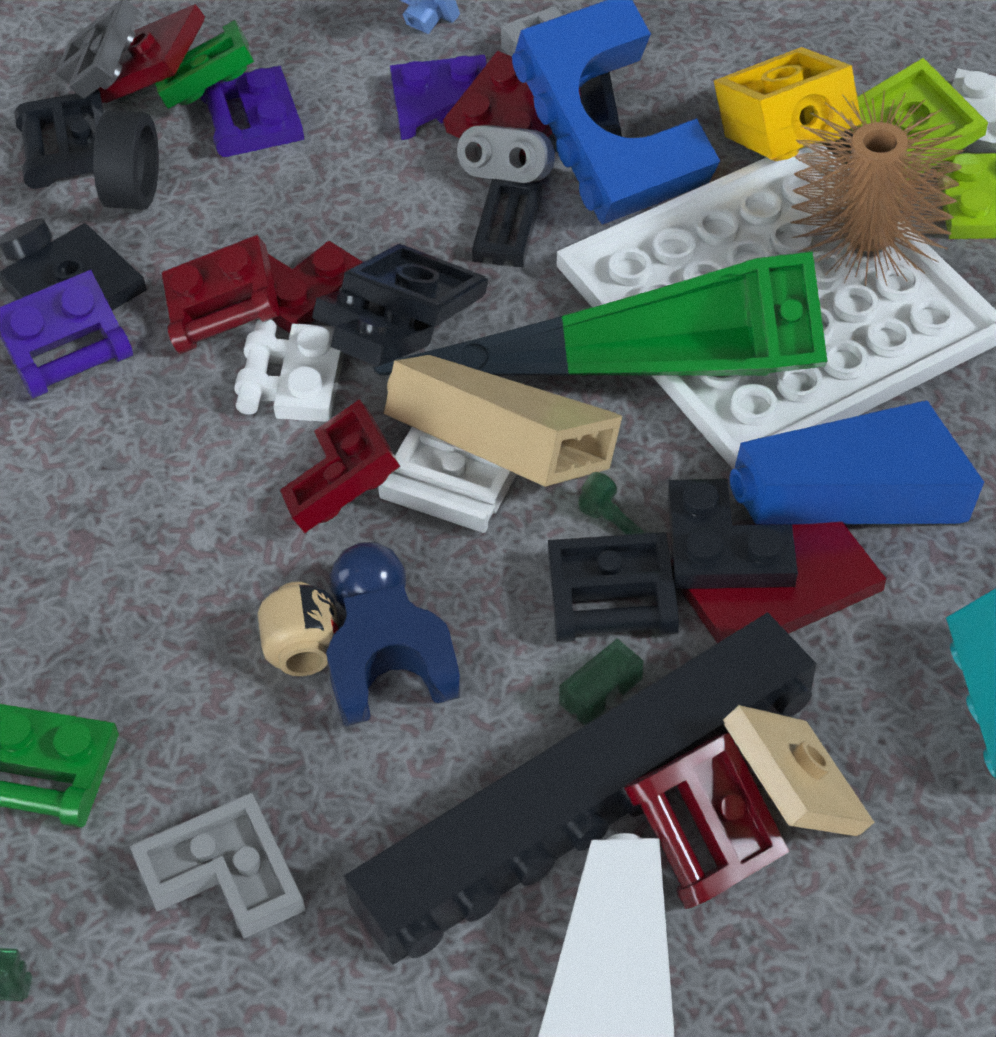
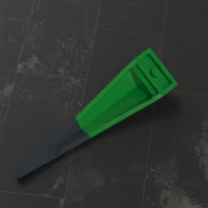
M813 252L755 258L564 316L396 359L401 360L431 355L492 375L767 376L768 373L825 367L828 362ZM395 360L379 367L375 366L373 368L374 372L379 375H390Z

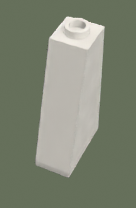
M621 833L612 835L606 840H591L538 1037H674L659 838L642 839L635 834Z

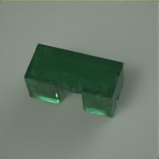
M616 638L559 685V704L571 715L576 713L577 720L583 726L587 725L605 711L606 695L619 685V693L624 695L643 679L644 660Z

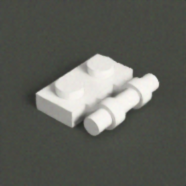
M260 319L257 320L254 331L249 333L246 338L244 355L247 361L245 368L238 372L234 390L238 395L236 402L237 410L243 414L250 415L257 412L260 400L274 401L273 407L277 419L323 422L330 420L344 352L331 347L335 327L292 324L289 340L275 337L277 329L275 322L272 320L262 322ZM268 363L283 364L280 376H268L266 374Z

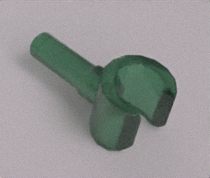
M591 473L581 487L582 494L578 499L580 511L593 518H599L602 515L626 535L646 533L620 511L617 505L611 502L617 493L615 482L603 473Z

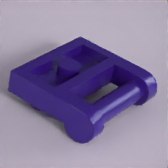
M280 65L255 69L251 72L243 73L238 78L228 82L220 80L204 89L205 91L200 97L201 101L208 106L216 131L213 141L218 154L222 157H230L304 140L303 126ZM239 98L249 126L248 129L240 130L237 126H234L226 100Z
M91 270L0 307V337L32 399L48 393V386L111 359L115 358L117 362L133 356L131 344L124 330L119 326ZM97 330H100L104 337L103 340L37 367L32 359Z

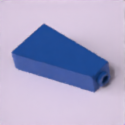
M927 400L741 442L735 467L731 470L729 478L734 498L738 503L744 504L755 524H815L843 522L844 524H960L970 520L984 485V481Z

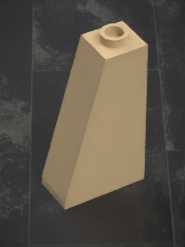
M431 355L394 361L392 373L387 383L388 395L384 414L544 487L610 469L622 416L614 412Z

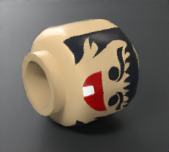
M290 582L281 586L262 601L258 610L261 646L264 657L274 667L292 676H307L320 672L328 664L326 652L333 635L339 630L335 601L325 590L304 582Z

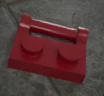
M258 234L161 272L170 324L167 326L168 335L174 349L179 354L195 349L197 342L253 320L260 318L262 322H266L280 316L267 247Z
M730 733L721 734L624 787L632 805L640 804L656 838H659L660 846L680 884L675 891L684 909L693 908L712 899L789 853ZM674 786H677L717 865L706 873L703 872L664 794L665 791Z

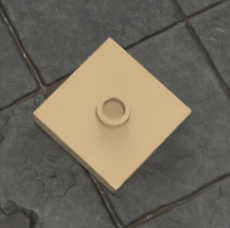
M741 705L737 706L723 719L726 729L789 826L858 836L875 823L807 721Z

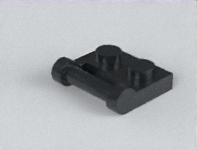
M99 89L84 99L75 93L25 102L16 107L14 111L15 123L18 130L22 132L26 162L22 166L23 179L28 187L32 189L49 187L54 179L94 172L93 149L95 134L100 117L104 114ZM54 123L59 153L45 155L42 130L45 124Z
M666 532L548 540V561L556 642L575 641V635L651 629H658L659 635L678 634V607ZM655 596L656 605L573 611L572 601Z

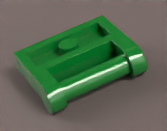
M236 20L222 26L224 30L222 33L189 50L174 76L155 83L158 94L168 109L178 103L180 105H188L196 101L203 95L204 89L220 80L228 82L238 78L246 71L247 65L254 62L248 47V41Z
M0 704V771L72 784L64 792L0 780V807L55 816L60 818V822L63 825L84 827L119 736L115 723Z

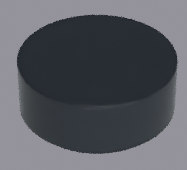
M34 219L0 237V248L6 259L18 260L44 248L51 242L53 235L45 219Z

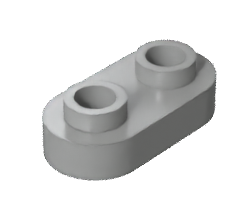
M494 125L474 126L462 134L457 147V155L462 168L468 174L480 178L500 179L519 183L539 181L551 172L555 162V151L552 142L544 133L537 130ZM477 144H479L482 148V157L480 160L478 159L476 153ZM521 149L525 151L527 157L524 165L519 160Z

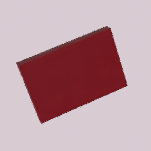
M843 522L792 524L798 570L796 587L680 590L716 643H719L767 612L789 634L884 591L887 578ZM752 524V525H787V524ZM671 559V566H672V573H673V563H672V559Z

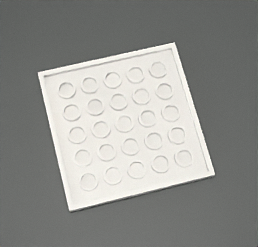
M812 145V146H816V147H820V148L827 149L826 147H823V146ZM805 146L799 149L798 154L814 153L815 151ZM795 156L781 161H773L766 157L557 251V267L592 307L755 258L813 252L815 261L833 250L845 238L798 252L814 246L833 235L825 234L791 238L821 227L790 223L813 215L791 207L810 200L795 193L793 189L810 184L795 176L794 173L811 166L798 161ZM819 156V157H807V158H825V157ZM806 159V160H813V161H820V162H827V161H828V160ZM816 173V174H808V175H824V174H823V173ZM807 176V177H814V178H820V179L823 178V177H816V176ZM798 190V191L824 192L823 190ZM810 193V194L822 195L821 193ZM814 206V207H810V208H826V207H824V206ZM808 209V210H814V211H822V210H817V209ZM828 218V219H818V220H809V221H829V220H832V219H829V218ZM817 222L810 224H826L828 222ZM840 228L819 233L835 232ZM902 233L905 237H909V238H912V239H916V240L923 241V240H921V239H918V238H915V237H912V236H909V235H906V234ZM909 239L907 240L921 252L939 262L894 242L901 252L921 270H917L908 260L906 262L901 254L898 253L901 259L899 260L895 250L889 246L891 250L890 256L907 281L894 265L899 275L897 276L885 252L888 263L887 267L882 250H879V257L887 286L878 263L876 251L878 279L876 278L873 251H870L866 286L867 251H863L857 276L855 277L861 252L858 261L856 259L846 279L859 249H855L847 267L845 266L854 247L840 266L839 264L843 258L835 266L834 264L847 252L850 243H847L843 248H838L831 256L829 254L820 262H814L828 360L825 367L768 373L767 376L652 377L729 466L734 469L741 442L859 416L995 347L996 309L928 244ZM834 266V268L825 276V274Z

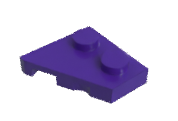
M485 55L458 56L450 59L423 62L412 61L406 64L390 65L401 140H407L416 136L417 127L435 118L440 123H443L445 116L486 66Z

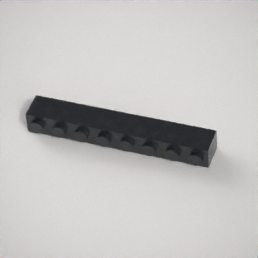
M768 612L345 874L344 879L350 906L392 965L408 955L411 958H419L427 954L440 943L444 932L465 918L467 921L473 922L486 916L498 904L502 894L519 883L529 886L540 881L551 871L555 860L574 848L578 851L589 849L591 840H601L606 834L609 825L629 813L632 817L643 814L644 812L640 804L632 805L624 787L710 739L729 733L723 719L737 706L741 705L787 717H792L799 713L812 697L811 689L817 663Z

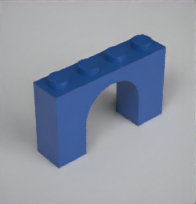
M606 0L520 31L515 53L512 55V64L516 76L522 83H527L534 96V106L538 118L544 125L548 124L557 140L556 147L560 160L565 167L572 168L579 182V192L585 207L589 211L594 210L602 225L708 184L720 163L697 118L651 136L626 138L604 130L586 113L579 95V88L585 82L599 75L638 62L642 58L651 33L633 0Z

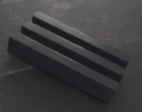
M492 179L472 247L473 262L483 263L484 257L492 258L493 264L503 265L504 260H512L513 267H524L542 198V184ZM509 193L510 196L497 243H488L501 194ZM526 195L528 198L515 246L508 245L521 196Z

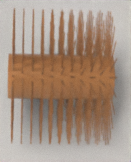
M885 90L883 92L880 122H876L872 98L873 122L863 91L871 123H866L862 107L861 111L864 122L853 101L851 102L854 108L845 98L862 122V127L858 128L842 112L840 114L833 106L828 105L848 123L854 132L810 113L826 122L839 134L801 126L826 141L796 140L799 144H803V146L815 152L795 156L798 161H802L811 167L794 173L795 176L810 184L795 188L793 191L810 200L791 207L813 215L790 223L821 227L791 238L833 234L822 242L798 252L845 238L833 250L814 262H820L827 255L830 254L831 256L838 248H843L845 244L850 243L847 252L834 264L835 266L843 258L839 264L840 266L854 247L845 266L847 267L855 249H859L846 279L856 259L858 261L861 252L855 277L857 276L863 251H867L865 286L870 251L874 253L876 278L878 279L875 251L886 286L887 282L880 261L879 250L883 251L887 267L888 263L885 252L897 276L899 275L894 265L906 281L907 279L890 256L891 250L889 246L895 250L899 260L901 259L898 253L901 254L906 262L908 260L914 267L916 266L921 270L901 252L894 242L939 262L921 252L907 239L945 248L921 233L951 235L950 232L936 226L932 222L954 219L952 215L937 207L957 201L941 192L942 190L959 186L958 182L943 174L960 170L962 166L941 159L965 151L932 148L943 142L962 137V135L919 140L932 131L955 121L907 136L917 125L939 111L932 112L923 120H921L923 118L921 117L912 126H910L911 122L905 130L901 129L902 127L900 126L925 99L910 113L911 108L898 126L900 117L895 125L892 122L902 100L893 117H891L890 123H888L893 107L892 103L887 123H884ZM837 127H839V128H841V129H843V130H845V131H847V132H849V133H851V134H854L853 137L850 136L849 134L843 132L842 130L838 129ZM820 132L843 137L846 141L822 134ZM918 135L917 137H914L912 139L909 138L908 140V137ZM826 137L832 138V139L837 140V141H840V142H835V141H833V140H831V139H828V138H826ZM944 139V140H939V141H934V142H929V143H924V144H919V145L911 146V145H913L915 142H922V141H930V140ZM807 142L829 143V144H831L832 146L821 145V144H814V143H807ZM841 144L850 145L851 148H848V147H846V146H844V145H841ZM812 145L836 148L837 150H829ZM929 149V150H947V151H958V152H925V151H927V150ZM951 153V154L932 155V156L920 155V154ZM819 156L825 157V158H807V157H819ZM806 159L828 160V161H827V162H820V161H813V160H806ZM936 161H941L949 164L938 163ZM934 163V164H941V165H948V166H934V165H929V164ZM929 167L958 168V169H931V168H929ZM823 173L824 175H808V174ZM807 176H816V177H823V178L820 179V178L807 177ZM932 178L942 179V180H946V181L935 180V179H932ZM928 180H931V181H938V182H944V183H932V182H927V181H928ZM931 184L949 185V186H932ZM798 190H823L824 192L798 191ZM810 193H821L822 195H816V194H810ZM924 197L944 199V200L924 199ZM814 206H824V207H826V208H810V207H814ZM808 209H817V210H822V211H814V210H808ZM919 213H925V214H931V215H938V216L921 215V214H919ZM828 218H829V219H832V220H829V221H809V220L828 219ZM817 222H828L826 224H810ZM912 224L919 225V226H923V227H927V228H931V229L920 228V227H914V226H912ZM840 228L835 232L819 233ZM916 229H922V230H928V231H935V232L918 231V230H916ZM902 233H904V234H906V235H909V236H912V237H915V238H918V239H921V240H923V241L916 240V239H912V238H909V237H905ZM834 266L825 274V276L834 268Z

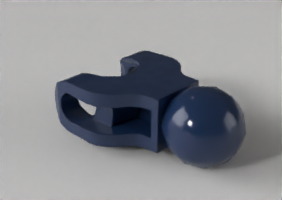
M360 542L344 549L334 562L330 573V589L336 601L346 613L344 625L333 635L326 652L331 686L345 726L362 723L370 719L371 715L368 705L369 688L378 676L390 670H408L419 675L428 687L432 700L435 703L458 699L461 695L460 673L447 624L431 611L416 607L409 601L405 591L406 571L401 561L392 549L378 542Z

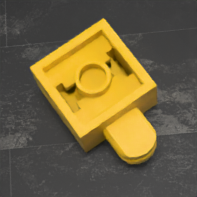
M803 47L713 80L725 137L773 161L786 160L796 156L799 153V149L805 147L796 140L826 141L801 126L839 134L826 122L810 113L846 129H851L848 123L828 105L833 106L840 114L842 112L849 121L852 120L854 125L859 126V124H862L845 100L846 98L854 108L851 102L853 101L860 115L852 65ZM820 132V133H822V134H825V135H828V136H831V137H834V138H837V139H840V138H841V137H839V136H835V135H831V134H828V133Z

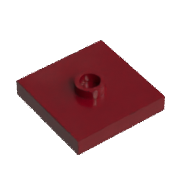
M196 4L134 30L135 37L132 43L121 54L118 63L122 66V70L118 78L109 88H98L102 103L111 102L175 75L204 23L205 16Z

